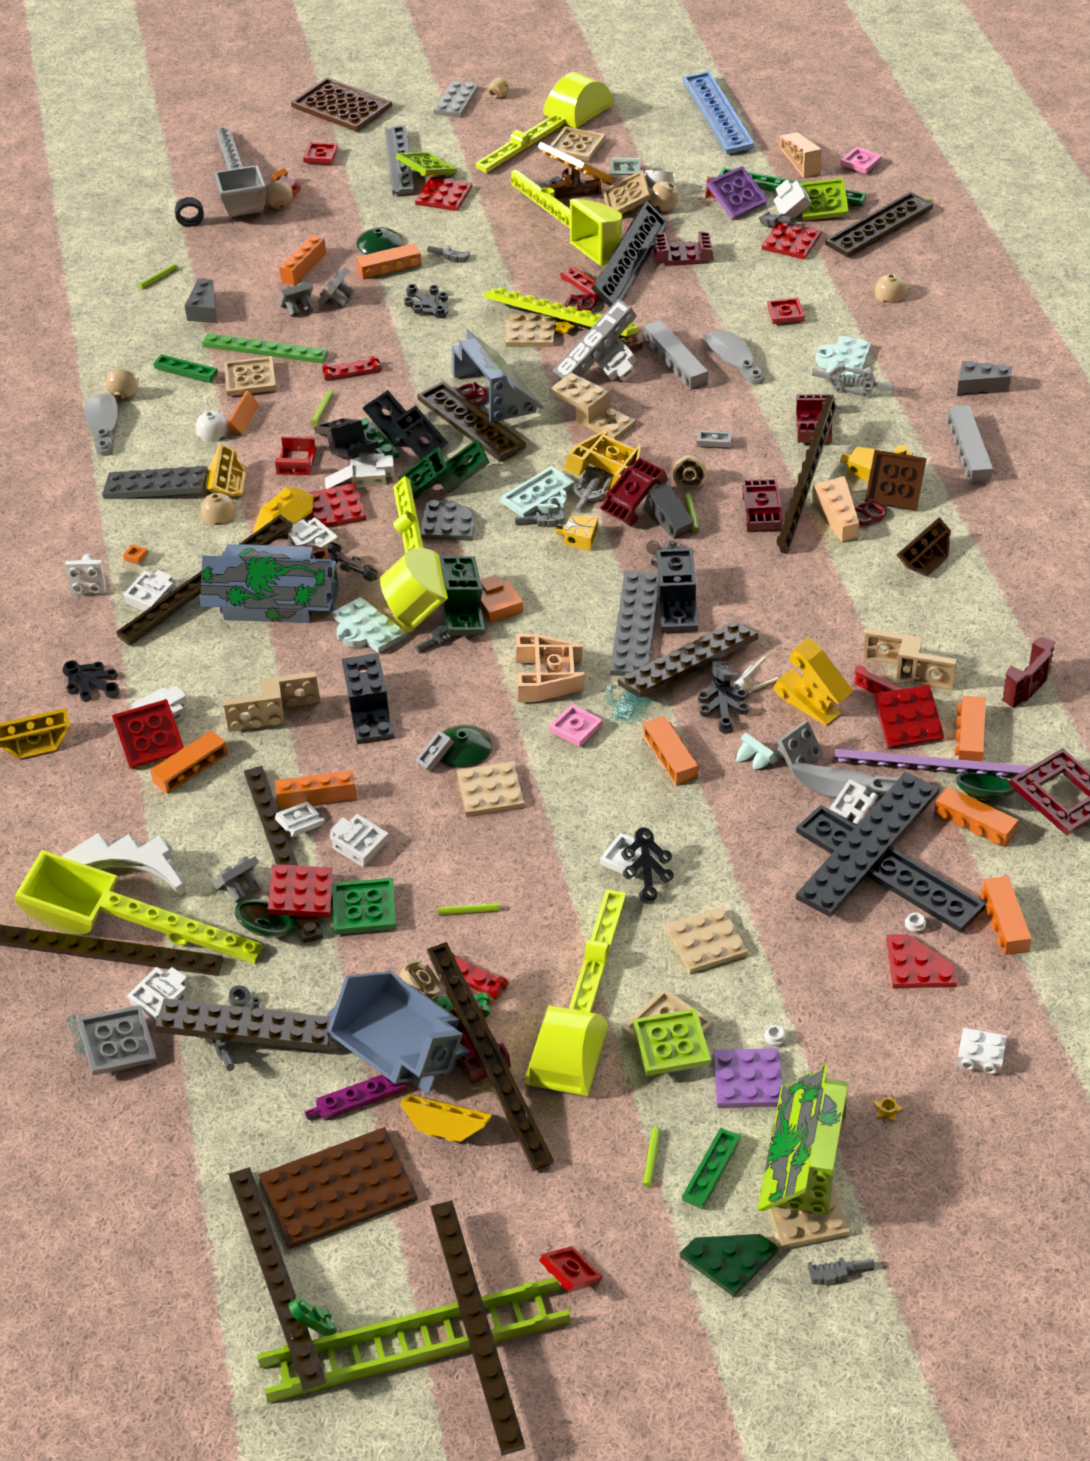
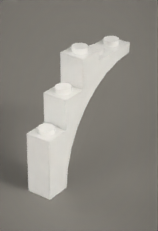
M99 833L61 856L99 870L117 867L146 871L168 883L179 896L187 892L184 884H186L184 878L180 873L176 875L174 872L176 867L171 861L173 856L170 853L173 849L167 840L163 841L159 835L141 846L138 840H132L129 834L111 845L106 837L102 839Z

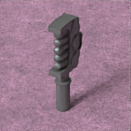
M767 212L759 217L760 223L764 226H775L779 222L794 223L793 217H785L783 213L773 215Z
M434 246L427 247L428 252L443 254L444 259L454 263H465L470 256V251L464 253L456 250L453 251L451 247L447 249Z
M559 510L556 514L548 513V515L546 513L539 515V512H536V516L516 517L515 525L537 522L538 527H555L557 524L565 523L563 510Z
M446 623L439 625L438 629L432 631L431 639L429 638L416 645L415 650L420 652L434 646L436 643L442 646L443 642L455 636L448 635Z
M721 659L713 661L711 669L715 677L721 679V681L738 680L739 674L733 673L728 667V662L721 661Z
M213 1039L217 1055L224 1062L228 1071L234 1070L235 1065L225 1042L220 1039Z
M840 1257L839 1261L835 1263L830 1262L829 1264L824 1263V1265H812V1262H808L811 1283L814 1285L824 1284L825 1286L835 1285L836 1281L847 1280V1272L875 1268L874 1259L845 1263L843 1257Z

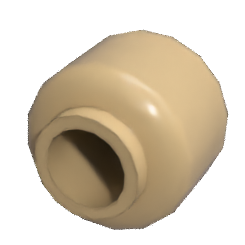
M501 77L495 78L488 85V92L493 98H502L509 91L507 80Z

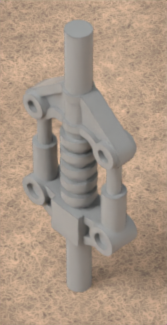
M839 363L830 372L814 369L812 371V376L828 379L836 392L839 393L843 390L851 391L852 393L862 395L864 398H868L873 388L894 390V384L875 381L873 369L870 367L865 369L845 367V364ZM844 371L853 372V374L863 375V377L859 378L858 376H846V374H841ZM846 382V384L850 383L851 385L854 384L859 386L863 385V389L857 387H844L843 383Z
M588 466L580 479V483L575 484L573 487L574 493L580 499L574 509L575 512L580 513L587 502L604 500L605 491L611 486L614 475L603 469ZM593 477L587 488L584 489L582 485L586 483L588 478ZM602 480H605L603 489L596 491Z

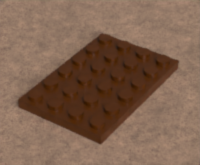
M326 77L291 101V107L357 132L391 108L392 101Z
M385 1127L259 1174L289 1249L418 1200L414 1187Z

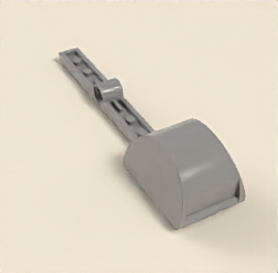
M230 128L216 130L217 140L227 170L214 172V177L220 197L229 216L236 217L261 213L265 204L266 187L258 165L243 167Z

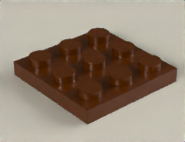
M874 450L865 502L871 499L873 502L881 505L917 510L927 458Z

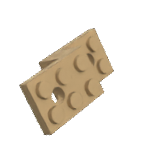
M570 373L550 388L551 395L575 406L577 423L597 433L607 429L609 430L607 436L617 440L636 425V420L610 408V391L573 373Z
M870 628L866 629L863 660L897 665L896 681L922 686L930 684V687L953 690L957 659L921 653L923 637ZM933 670L938 671L939 674H935V673H933L932 671H933Z
M316 671L259 679L261 695L223 700L229 732L285 724L283 708L321 703ZM299 688L304 689V690H302V691H295L296 689H299ZM243 712L249 713L247 715H241V713Z

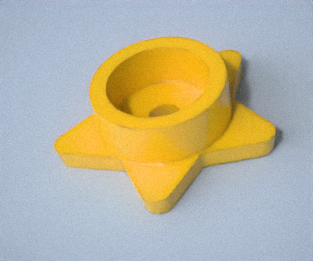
M568 320L555 322V332L560 334H568L570 329L575 328L574 325L569 324Z
M892 1097L874 1102L878 1108L877 1118L887 1117L895 1121L896 1113L903 1110V1107L897 1105Z

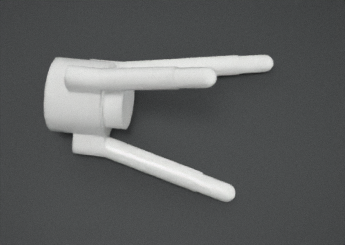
M764 656L754 666H749L741 677L733 683V686L737 690L745 689L747 694L750 695L753 691L776 682L779 677L752 687L753 680L750 675L766 660Z

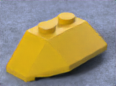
M222 443L219 444L209 467L206 484L207 490L213 493H223L228 496H241L243 494L246 471L237 457L235 449Z
M285 487L260 509L253 533L280 514L289 520L292 525L301 521L313 510V495L303 489Z
M58 709L0 723V748L17 759L56 751L71 727L67 709Z
M408 1094L401 1100V1107L418 1131L424 1132L430 1137L440 1136L446 1138L450 1142H461L483 1128L492 1118L491 1114Z

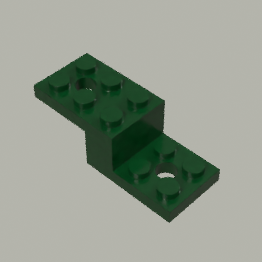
M476 439L451 458L438 447L401 474L398 479L400 481L404 476L410 479L414 499L432 487L436 482H439L450 493L478 471L485 468L490 462L481 442Z
M439 556L448 597L442 603L448 635H485V626L480 608L483 589L475 556Z

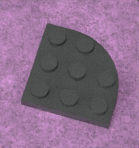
M426 501L420 530L421 539L472 541L475 528L474 517L466 507L455 501Z

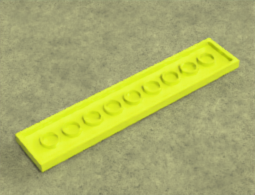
M498 287V289L491 288L490 291H485L484 298L590 327H593L604 315H594L589 310L579 311L574 306L564 307L559 302L549 303V300L544 298L538 300L533 295L523 296L521 292H509L507 288ZM632 322L621 335L630 336L637 334L640 327L635 326V323Z

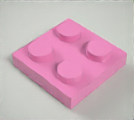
M855 147L841 159L840 165L866 174L881 162L882 155Z
M571 704L549 725V732L581 747L603 725V720Z

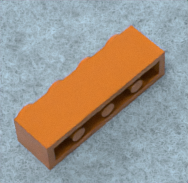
M311 235L279 267L281 282L295 286L326 254L325 238Z
M415 243L356 257L357 269L363 279L422 265L421 253Z
M962 695V702L957 705V714H960V716H957L956 728H960V730H956L955 742H959V744L955 745V755L958 756V760L981 762L983 760L986 697Z
M665 716L643 722L644 737L675 785L698 779L699 764L696 759L692 758L689 748L684 746L681 736L674 731L673 724L668 722Z
M212 730L152 768L150 771L153 783L166 794L170 793L228 755L226 741Z
M353 770L275 780L279 810L289 809L308 802L310 805H319L357 799Z
M949 786L935 803L934 814L955 823L959 827L972 831L975 835L982 836L994 844L1006 847L1017 833L1018 819Z
M1009 876L984 879L983 888H980V895L982 900L986 901L987 915H991L992 929L998 934V946L1003 948L1005 955L1029 952L1031 936Z

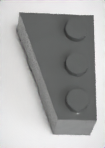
M198 278L185 304L187 321L217 323L216 295L213 280Z
M962 361L957 396H962L964 393L976 395L978 392H1009L1012 366Z
M666 482L648 490L643 510L673 539L692 530L693 519Z

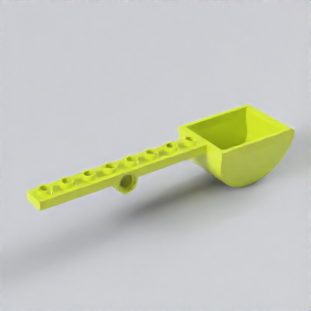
M571 72L565 75L554 86L545 102L543 111L544 115L549 118L525 133L515 130L510 137V142L476 162V168L488 173L564 124L573 128L583 125L613 105V97L609 88L602 82L579 72Z
M518 170L511 171L512 177L510 181L512 186L570 228V243L600 266L607 263L622 239V215L620 212L605 204L584 199L570 200L569 209L554 198V189L541 188Z
M404 476L393 487L399 515L393 522V525L402 534L406 554L381 576L380 584L386 602L395 618L405 631L410 633L446 601L448 597L439 554L433 550L423 548L410 479Z
M44 850L38 855L14 896L16 904L35 920L54 929L72 934L89 933L102 911L163 932L176 945L183 946L189 941L255 964L263 947L262 943L114 893L112 891L116 885L117 875Z
M606 889L591 939L586 943L584 962L569 1008L548 1005L524 1078V1085L589 1096L608 1032L606 1019L601 1014L591 1012L626 901L625 892Z

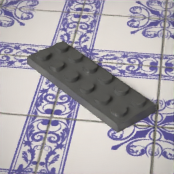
M207 466L109 472L102 495L104 499L203 493L209 470Z

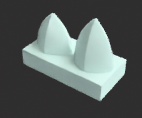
M611 158L610 174H635L639 172L641 158Z
M746 732L741 737L743 744L737 753V762L744 761L754 754L756 755L753 760V769L763 768L768 764L774 766L778 762L773 751Z

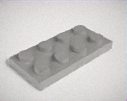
M457 80L451 81L433 109L434 114L461 118L478 91V84Z

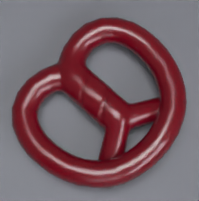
M590 293L571 294L565 302V307H568L573 300L577 301V310L592 311L596 306V301ZM590 300L591 305L583 307L584 301Z
M476 382L462 385L456 390L461 394L463 390L473 388L472 392L463 396L468 400L477 396H483L479 401L472 402L476 406L484 404L488 398L486 389Z
M871 499L854 506L856 512H861L868 518V520L858 518L859 525H870L874 521L882 520L886 516L884 507L873 502ZM874 507L881 512V514L874 515L869 510V508Z

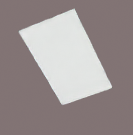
M353 464L326 477V489L353 477Z

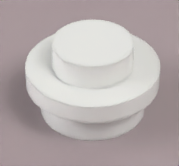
M911 913L905 919V927L911 932H921L926 927V921L921 914Z
M773 1025L765 1031L764 1038L769 1045L780 1046L786 1041V1033L782 1027Z

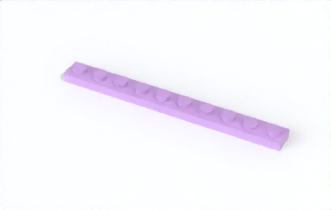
M835 749V757H839L838 761L850 762V758L858 759V763L870 764V760L878 761V765H889V762H897V766L909 767V764H917V768L929 769V765L937 766V770L948 771L949 767L957 768V772H968V769H976V773L988 774V771H996V775L1008 776V772L1016 773L1017 776L1032 767L1027 765Z

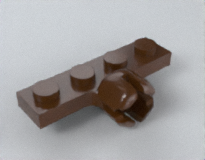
M571 167V174H569V168L562 172L561 183L541 185V188L554 189V198L556 199L601 194V179L581 181L579 170Z

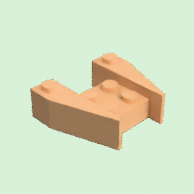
M516 634V663H535L536 673H518V702H539L583 691L585 672H574V663L582 662L583 645L537 634Z

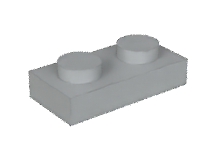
M698 430L697 446L731 448L732 432Z
M438 731L415 761L431 772L454 741L441 731Z

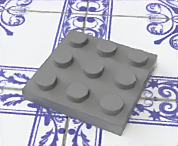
M141 1005L77 1018L92 1076L156 1063V1053Z

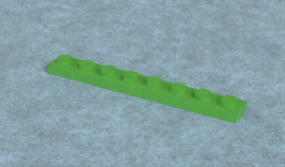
M207 333L202 341V346L206 348L322 364L328 356L327 349Z

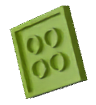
M429 152L397 153L396 159L402 165L411 167V170L420 172V175L424 177H429V175L437 177L440 175L450 176V174L457 173L458 168Z
M844 178L800 183L805 188L812 203L802 211L803 221L849 216Z
M696 1008L633 1019V1028L646 1076L711 1065L710 1054Z

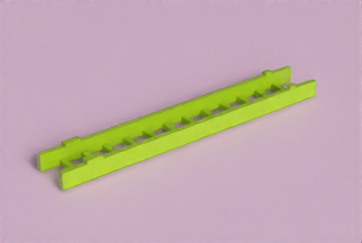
M554 1277L534 1283L527 1282L523 1286L481 1296L485 1310L489 1309L495 1328L491 1329L494 1342L498 1343L569 1324V1310L547 1315L541 1295L559 1291V1281ZM534 1297L540 1315L524 1321L518 1301ZM458 1303L312 1340L317 1354L328 1352L332 1371L324 1373L327 1383L305 1391L302 1389L298 1376L290 1378L287 1361H291L292 1358L287 1345H283V1348L257 1354L260 1368L281 1364L282 1368L280 1370L282 1384L264 1389L267 1403L471 1350L467 1336L455 1339L449 1319L461 1317ZM512 1303L518 1323L501 1327L495 1307ZM443 1321L449 1341L432 1345L426 1325ZM420 1327L425 1347L408 1351L403 1331ZM397 1333L402 1353L385 1357L380 1337ZM374 1339L379 1359L361 1363L357 1343ZM351 1345L355 1365L338 1369L334 1349Z

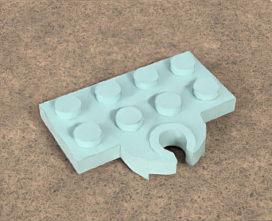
M840 336L836 345L828 344L818 348L816 361L820 368L827 369L826 372H830L839 363L845 364V367L863 369L872 342ZM844 371V372L841 374V375L846 374V376H847V375H850V376L853 375V376H855V377H856V376L860 377L859 374H853V372H849V371Z
M551 466L500 497L502 504L521 517H527L535 511L547 514L557 513L558 506L555 504L560 505L563 509L565 508L567 503L566 492L574 487L575 481Z
M361 597L332 612V618L340 623L337 627L338 641L343 639V645L353 647V649H359L367 644L377 653H380L407 637L406 631Z

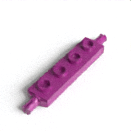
M382 1074L316 1098V1107L306 1110L304 1113L307 1120L318 1115L323 1120H327L407 1090L408 1082L395 1084Z

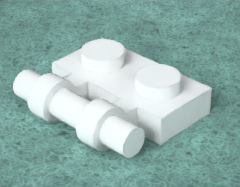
M849 779L829 810L846 820L850 816L854 817L855 819L852 824L857 826L876 805L878 795L872 793L870 797L864 795L867 788ZM859 802L864 805L861 810L856 809Z

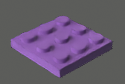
M743 166L718 176L706 184L731 219L739 217L768 202L766 196Z
M779 1048L714 1050L717 1108L777 1107L781 1086H783Z

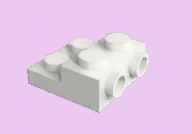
M620 833L601 856L600 864L623 874V870L627 866L632 865L641 856V847L635 851V856L631 860H624L621 852L634 842V838ZM650 849V855L655 859V853ZM642 866L637 870L636 876L632 879L635 880L639 873L643 871Z
M963 1028L957 1067L1000 1075L1007 1036Z

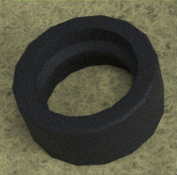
M193 197L180 199L175 205L177 222L185 227L199 225L204 218L201 202ZM185 207H195L198 209V214L191 218L183 217L180 212Z

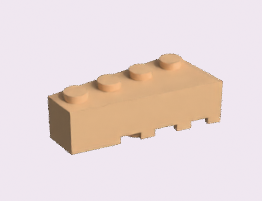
M797 132L782 135L780 138V149L802 177L819 175L820 168H822L821 148Z
M845 476L814 484L812 501L840 541L846 542L857 539L859 521Z

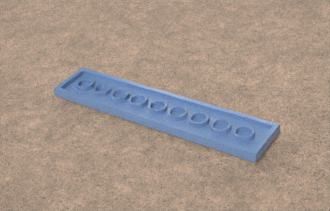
M706 71L684 76V85L726 155L753 149V140L711 72Z

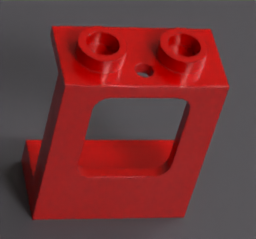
M281 436L282 449L280 457L275 459L276 474L310 475L316 453L315 437ZM291 451L308 452L307 459L288 458V454Z

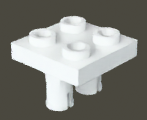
M84 554L82 560L65 562L70 595L106 594L107 589L102 560H93L92 555Z

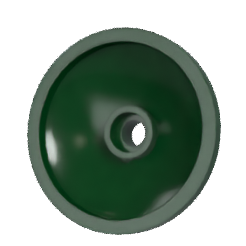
M376 227L363 232L357 238L356 244L359 251L368 255L401 247L402 237L393 229Z
M468 724L455 725L442 732L454 741L440 759L446 765L456 768L472 767L483 762L491 753L492 741L486 731L477 726Z
M962 773L956 777L958 787L982 803L1001 800L1015 793V789L1009 785L1010 781L998 776L981 773Z
M244 900L235 907L234 915L237 921L255 935L261 937H281L291 933L295 927L293 916L268 915V901Z

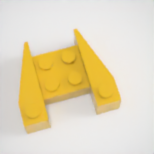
M606 429L576 444L567 455L564 470L573 475L580 476L589 464H592L614 475L611 484L612 488L627 467L632 466L639 458L641 445L639 444L636 448H632L607 436L609 430Z
M808 637L793 649L789 657L792 664L804 673L803 677L795 669L791 668L777 680L773 690L783 700L827 726L841 714L834 707V704L839 705L853 693V690L823 649Z

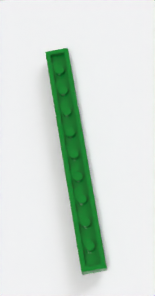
M723 167L719 176L734 169ZM748 172L759 188L776 190L786 180L792 184L796 181ZM845 189L847 204L863 206L867 193Z

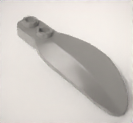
M723 330L712 331L703 335V339L723 361L737 368L739 373L750 384L758 385L764 381V373L753 362L752 354L741 338Z
M106 393L92 396L85 406L86 422L89 430L95 437L96 452L101 456H106L113 452L112 432L116 427L118 418L116 399L112 394Z
M793 763L791 766L793 775L801 784L818 794L831 798L838 797L849 779L866 787L864 795L868 797L872 793L884 796L899 779L885 776L873 777L863 772L804 763Z

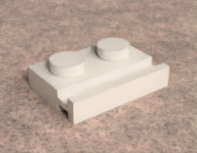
M308 802L278 812L275 820L286 831L291 832L292 837L317 828L324 823V818H320L319 813Z

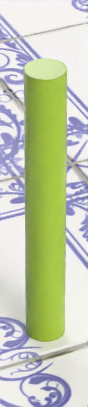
M174 263L139 283V288L144 289L178 269L177 265Z
M328 390L311 421L312 424H318L333 395L332 390Z
M686 494L684 497L688 514L694 521L692 531L698 532L699 526L691 494Z
M499 903L438 907V915L500 911Z
M659 1127L652 1128L643 1180L644 1187H652L661 1133Z

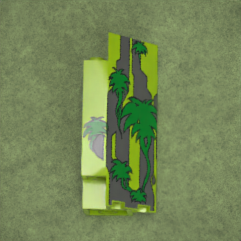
M828 1063L821 1066V1070L815 1073L809 1072L799 1077L797 1082L791 1085L787 1083L781 1086L757 1211L764 1212L777 1206L829 1215L833 1170L842 1118H845L849 1082L828 1079Z

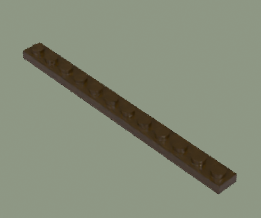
M827 395L825 402L822 403V411L818 415V423L814 427V435L810 439V447L806 450V459L802 462V470L798 474V482L794 486V494L790 498L789 509L785 512V521L781 524L780 535L777 536V546H779L781 553L784 554L789 552L837 409L834 395Z
M280 514L239 544L270 545L292 529V523ZM202 570L116 631L117 637L129 646L201 594Z
M263 766L244 770V775L275 864L298 866L286 830L275 820L276 813L279 810ZM294 916L303 943L323 938L317 917Z
M0 925V946L163 969L173 967L177 971L218 976L224 961L223 955Z
M444 942L428 948L427 954L460 1019L532 1171L534 1172L553 1164L554 1159L448 943Z
M248 1167L229 1173V1179L302 1389L305 1391L327 1383L308 1327L298 1322L289 1309V1303L296 1299L297 1296L251 1168Z
M453 1200L430 1206L501 1456L524 1450V1439Z

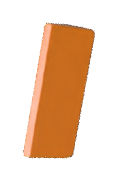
M249 391L244 393L228 420L230 433L243 434L259 406Z

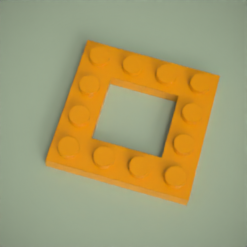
M542 142L538 145V148L543 150V154L569 167L574 168L575 166V169L579 170V172L585 173L594 179H601V182L604 184L607 182L613 184L615 178Z

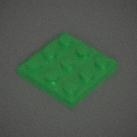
M393 878L332 883L334 935L396 929Z

